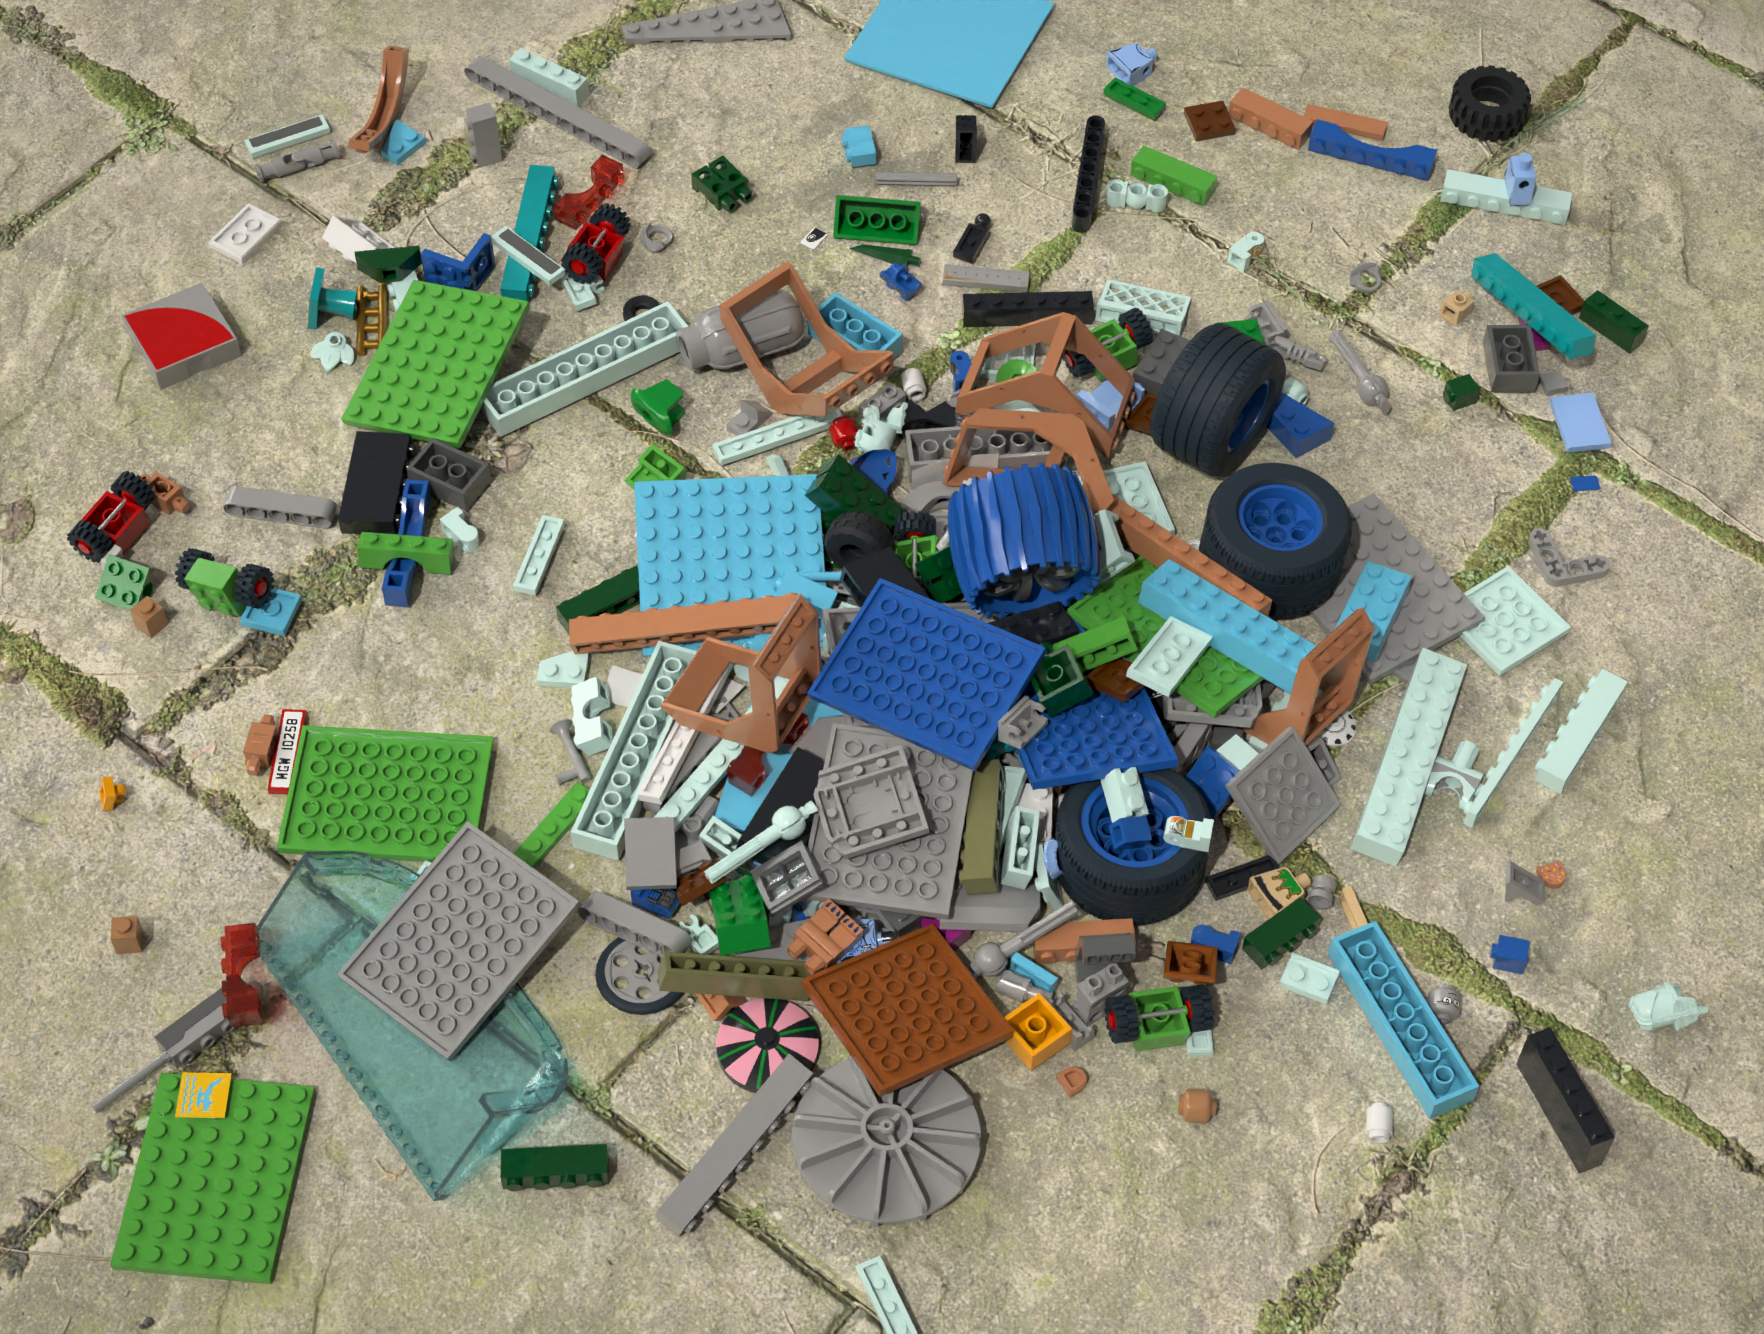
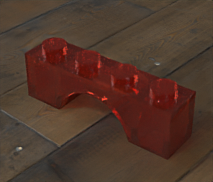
M601 155L590 167L593 186L582 193H565L554 205L555 221L574 230H577L584 224L588 217L599 208L600 204L610 197L612 191L622 184L624 180L622 163Z
M803 712L800 714L782 744L793 745L808 729V715ZM744 745L740 756L736 760L733 759L727 767L728 783L752 797L766 780L765 767L761 762L765 752Z
M256 923L225 926V936H221V948L223 952L225 951V958L221 959L223 974L226 973V980L222 981L223 996H226V1003H222L224 1019L228 1018L231 1028L262 1024V1001L258 989L249 987L240 981L245 967L260 957V935Z

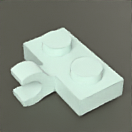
M568 274L560 278L576 311L597 304L592 292L601 293L605 291L600 275L588 284L586 281L584 284H580V280L575 282L573 281L574 277L569 278Z

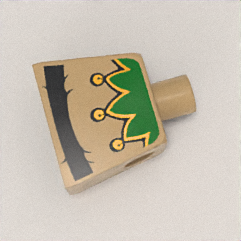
M1282 867L1251 877L1247 891L1269 920L1300 897L1304 900V889L1311 886V881L1306 873L1294 877L1288 868Z

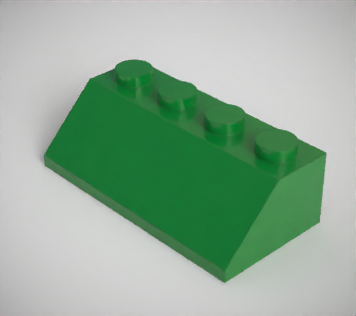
M836 195L833 238L917 245L922 202Z

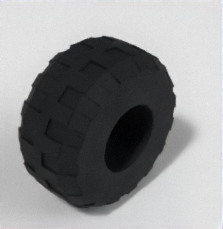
M849 511L837 516L829 526L824 540L828 557L841 569L846 564L887 547H891L893 551L895 549L892 533L889 532V528L878 518L861 511Z

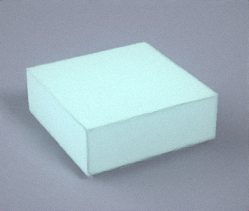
M1211 1030L1190 1033L1186 1040L1187 1057L1213 1056L1214 1049Z

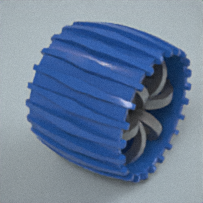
M1025 463L1021 464V469L1010 470V467L1007 466L1004 467L1005 472L994 474L993 471L987 472V477L980 480L978 477H974L971 480L972 484L968 486L962 484L959 487V492L954 491L952 493L951 499L948 502V536L951 557L963 595L970 609L974 610L975 613L980 615L984 612L986 617H992L993 614H997L1002 619L1006 617V614L1015 615L1057 601L1063 604L1064 607L1070 606V600L1075 598L1077 601L1082 600L1085 592L1091 594L1094 587L1098 586L1101 562L1097 527L1084 488L1077 474L1071 472L1070 468L1063 467L1060 469L1058 464H1052L1050 468L1046 467L1044 463H1038L1037 467L1030 468Z

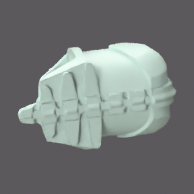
M903 402L900 408L894 407L886 419L880 418L879 409L875 405L871 404L870 407L865 408L863 411L864 418L862 419L864 427L862 430H858L855 436L856 440L854 441L858 451L866 453L871 450H890L896 433L902 434L901 430L905 424V410L908 407V403Z
M1664 982L1663 987L1660 984L1657 985V988L1638 993L1635 996L1633 995L1628 1004L1640 1029L1643 1031H1654L1668 1025H1674L1676 1031H1679L1680 1028L1697 1021L1700 1014H1705L1709 1011L1707 1006H1698L1693 997L1681 996V986L1671 982Z

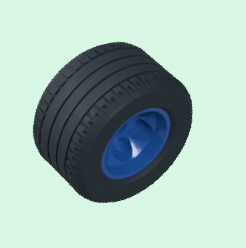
M1217 323L1200 330L1188 342L1175 360L1157 395L1150 420V432L1154 443L1160 449L1207 475L1219 476L1231 472L1255 446L1277 406L1286 377V366L1282 355L1277 350L1228 324Z
M1255 464L1237 470V472L1226 477L1212 494L1200 539L1199 552L1272 599L1268 616L1287 617L1301 614L1320 605L1335 589L1351 541V515L1340 493L1319 475L1290 464Z
M1171 768L1138 774L1149 813L1146 817L1151 827L1152 840L1137 848L1114 850L1111 835H1106L1110 834L1109 825L1112 824L1101 779L1074 783L1065 793L1058 809L1055 840L1058 844L1056 852L1057 865L1059 870L1062 871L1058 880L1069 898L1077 906H1080L1081 909H1084L1085 912H1088V914L1102 920L1133 918L1134 926L1154 924L1174 916V914L1185 908L1200 889L1205 876L1209 852L1171 845L1164 840L1163 836L1166 821L1169 817L1179 816L1186 820L1203 822L1204 818L1211 819L1207 804L1201 793L1198 792V789L1187 778H1184L1183 775H1180L1175 770H1171Z

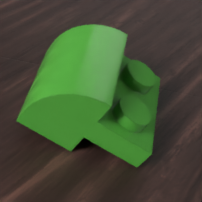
M652 444L638 459L639 465L625 479V482L634 490V482L686 480V469Z

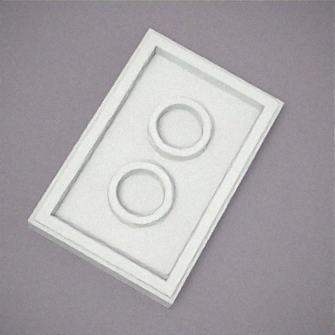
M248 203L208 242L209 247L243 264L283 225L282 220Z

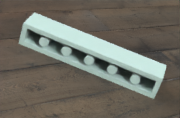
M1447 169L1440 201L1565 225L1570 210L1572 193L1534 186L1531 205H1510L1505 180Z
M1604 669L1600 671L1598 676H1592L1587 686L1589 688L1588 692L1583 691L1577 701L1579 706L1577 709L1572 708L1566 719L1569 722L1567 725L1562 724L1556 734L1558 739L1556 742H1550L1545 751L1547 754L1546 758L1541 757L1534 769L1537 771L1536 782L1559 794L1562 793L1622 698L1628 681Z

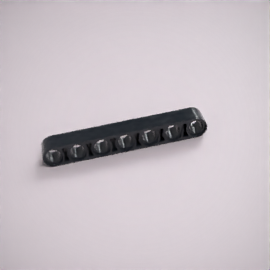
M1098 115L1090 116L1087 119L1072 214V229L1079 233L1087 232L1091 226L1105 131V120Z

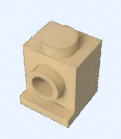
M1456 290L1447 299L1444 298L1442 300L1439 315L1453 325H1458L1472 313L1474 300L1471 294Z

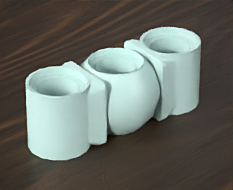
M1114 179L1108 182L1106 203L1114 208H1125L1126 203L1132 209H1140L1146 206L1147 211L1162 212L1166 208L1168 189L1161 184H1149L1147 188L1139 182L1128 186V181L1123 182L1122 180Z

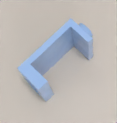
M1108 380L1090 394L1083 389L1076 395L1078 400L1110 431L1123 396ZM1135 381L1132 391L1136 392L1133 404H1128V407H1130L1129 413L1144 397L1145 389Z

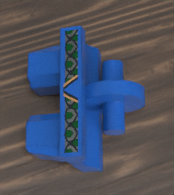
M894 262L887 270L880 272V278L886 282V286L891 290L898 291L901 294V298L905 301L913 298L915 292L922 287V283L909 273V268L904 264L899 265Z

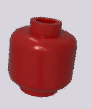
M848 416L834 419L829 427L834 447L843 448L844 451L855 448L854 441L858 432L856 421Z

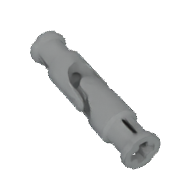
M332 140L329 144L320 147L316 145L299 152L284 155L260 166L256 164L255 170L259 181L262 183L264 179L270 177L284 176L324 163V160L330 158H340V152L336 142ZM292 160L293 165H288L287 163Z

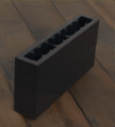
M356 431L338 517L342 534H361L362 532L396 534L397 527L400 526L402 495L406 479L408 480L407 467L411 464V456L415 455V443L411 442L410 434Z
M891 547L843 566L840 581L860 608L880 578L929 598L926 590L915 580L914 574L906 568L901 557Z
M797 747L739 838L736 849L772 826V817L779 808L794 806L799 809L809 801L816 805L814 791L818 785L819 771L823 770L825 762ZM811 813L805 819L806 828L800 837L793 840L779 838L751 857V859L763 864L801 840L808 848L814 813ZM800 857L785 866L788 874L802 864L803 861ZM781 869L776 871V873L783 876Z
M1549 1027L1528 1035L1516 1065L1578 1173L1601 1166L1615 1136L1552 1028Z

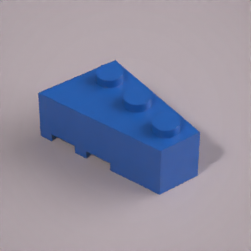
M1281 393L1277 406L1266 427L1295 458H1298L1330 441L1334 422L1286 394Z

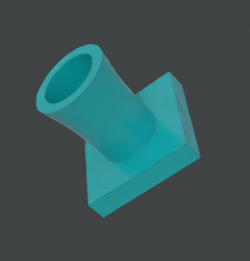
M318 267L315 269L309 298L308 328L317 329L320 311L354 319L358 290L324 288L325 269Z

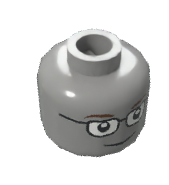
M1438 985L1429 992L1428 1005L1440 1024H1449L1450 1021H1454L1460 1016L1462 999L1460 993L1453 986Z

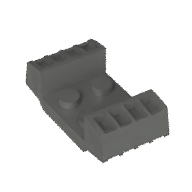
M1134 933L1080 936L1075 950L1074 967L1076 982L1084 981L1111 963H1116L1128 979L1127 962H1134L1136 957Z

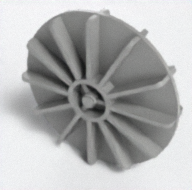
M848 1054L847 1060L834 1065L818 1078L814 1077L811 1081L810 1087L804 1093L795 1112L792 1126V1147L801 1177L810 1189L822 1201L828 1204L829 1210L832 1212L837 1210L852 1218L873 1222V1227H878L879 1223H902L919 1219L920 1222L925 1221L928 1215L946 1206L956 1196H960L978 1162L981 1147V1130L971 1095L967 1094L963 1087L943 1069L879 1097L851 1055Z

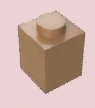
M146 596L130 609L135 627L150 638L154 637L168 625L163 607L149 596Z
M137 915L112 917L110 940L116 954L142 952L143 929Z

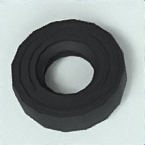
M646 295L630 298L623 307V319L627 321L635 317L634 312L638 309L650 310L660 304L653 297Z

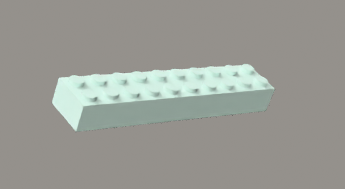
M667 301L493 383L480 410L498 435L502 437L680 352L676 331L688 327V325Z
M658 641L571 830L573 848L619 861L625 848L624 818H638L643 806L637 793L675 723V720L660 706L697 651Z
M1422 647L1413 666L1350 849L1387 864L1397 866L1412 830L1467 664Z

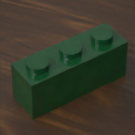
M1599 290L1584 300L1579 319L1629 354L1644 342L1649 325Z
M1300 897L1244 936L1242 950L1261 970L1268 965L1273 966L1281 959L1283 954L1293 952L1298 948L1300 942L1306 938L1311 939L1318 933L1321 917Z

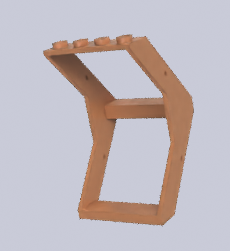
M788 261L720 304L721 322L769 405L778 414L827 416L893 371L894 353L892 351L855 350L825 323L795 268ZM788 284L827 354L782 384L762 366L735 318ZM842 371L858 372L827 394H809Z
M1062 312L983 337L958 395L955 413L966 415L976 412L979 408H990L1019 399L1062 413L1073 414L1084 421L1093 446L1104 457L1109 458L1111 450L1116 451L1119 438L1116 437L1117 434L1121 435L1125 422H1122V419L1127 420L1130 411L1128 404L1132 405L1136 392L1132 391L1135 379L1077 316ZM1038 342L1050 344L1041 370L974 390L987 358ZM1066 349L1084 354L1123 396L1111 432L1095 418L1056 376Z
M979 408L971 417L966 416L960 425L962 431L954 441L956 447L949 455L951 460L943 470L945 474L942 482L943 485L960 487L963 481H968L969 478L978 477L980 480L987 477V472L993 471L994 474L1005 472L1002 468L963 466L977 429L1035 432L1053 444L1045 466L1051 468L1052 464H1058L1060 469L1065 467L1069 455L1072 456L1093 507V515L1095 516L1098 511L1104 509L1110 511L1114 502L1113 495L1084 421L1075 415Z
M801 595L796 597L760 652L707 637L660 707L681 726L767 753L777 751L811 699L807 692L822 670L818 611ZM729 662L749 667L752 712L729 722L697 712ZM779 676L789 679V682L776 700L775 677Z
M1364 608L1356 609L1300 660L1286 709L1259 714L1251 728H1237L1243 729L1246 733L1269 745L1287 727H1295L1305 746H1307L1354 700L1375 630ZM1318 689L1322 690L1323 692L1316 698Z

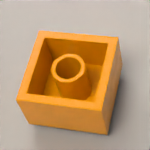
M1040 993L1004 1017L1014 1031L1013 1037L1005 1040V1043L1030 1071L1071 1042L1072 1028Z

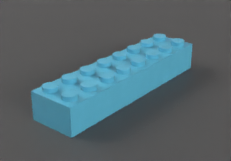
M1170 559L1142 582L1138 600L1139 604L1166 620L1172 616L1213 636L1209 646L1291 694L1299 662L1316 647L1315 644Z
M1371 922L1332 938L1328 950L1329 957L1337 970H1340L1339 973L1427 1117L1432 1119L1474 1101L1479 1089L1477 1081L1377 922Z

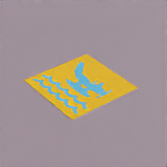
M182 1072L175 1117L225 1118L232 1073Z

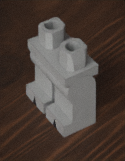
M1111 963L1106 968L1077 984L1076 989L1078 992L1076 996L1078 1001L1072 1004V1009L1087 1026L1105 1017L1104 1008H1106L1105 1002H1107V998L1127 995L1129 981L1118 965Z

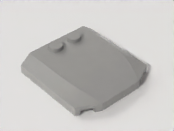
M1260 683L1216 718L1207 714L1176 691H1173L1169 697L1162 694L1164 719L1172 721L1251 728L1262 709Z
M902 745L819 771V780L814 791V799L828 843L845 859L930 833Z
M999 855L997 892L967 895L965 886L961 885L959 880V871L963 869L957 865L949 919L940 918V929L1024 931L1040 915V892H1038L1035 885V878L1038 877L1037 871L1033 868L1032 878L1025 889L1000 884L1004 855Z

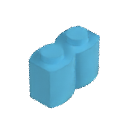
M869 125L844 128V135H841L842 147H846V162L850 161L851 167L876 164V150Z

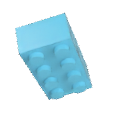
M838 293L832 294L817 308L825 323L855 350L892 351L894 353L893 359L902 352L903 333ZM807 319L808 335L820 342Z
M1370 561L1366 562L1336 627L1356 609L1364 608L1375 628L1366 659L1376 662L1409 593L1411 575Z

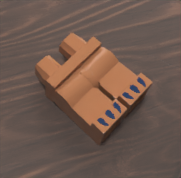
M828 898L821 905V908L794 933V939L788 946L787 953L795 960L803 953L808 955L810 959L804 964V968L812 975L831 967L862 940L864 929L848 915L844 917L845 912Z

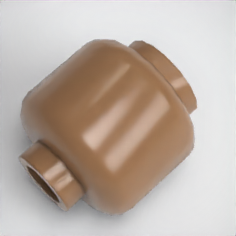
M1189 1088L1185 1090L1184 1094L1179 1095L1178 1115H1182L1185 1122L1206 1124L1210 1119V1115L1215 1116L1216 1100L1211 1099V1093L1208 1090Z

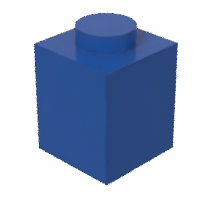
M1146 816L1120 818L1109 825L1114 850L1141 847L1152 840L1151 827Z
M1499 935L1497 943H1492L1489 958L1494 959L1492 968L1523 974L1527 964L1530 941Z

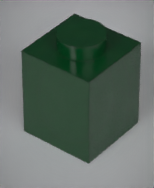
M1466 374L1446 381L1443 399L1455 411L1476 404L1480 388L1471 375Z

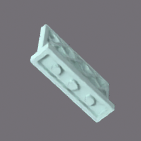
M1108 279L1101 299L1097 303L1095 321L1107 323L1115 319L1117 323H1120L1118 321L1119 315L1136 307L1143 311V315H1146V320L1150 323L1149 327L1152 328L1151 333L1158 334L1163 329L1180 336L1191 297ZM1110 288L1119 289L1120 291L1113 293ZM1137 293L1141 296L1134 297L1132 294ZM1126 296L1128 300L1121 301L1119 298ZM1156 297L1162 300L1155 302L1152 298ZM1147 301L1149 304L1142 306L1140 302ZM1175 302H1179V303H1184V304H1183V305H1180V306H1176L1174 303H1175ZM1167 305L1170 309L1164 311L1161 307Z

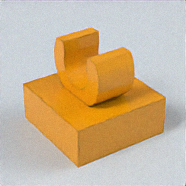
M102 777L99 788L102 811H112L114 802H124L126 788L124 784L114 785L112 777Z

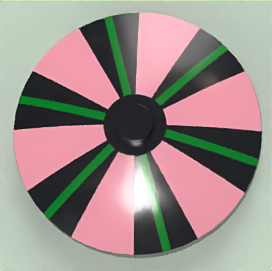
M755 999L738 1006L724 1019L717 1034V1058L722 1071L729 1080L744 1090L756 1093L788 1054L812 1071L819 1052L818 1033L811 1018L795 1004L781 999Z

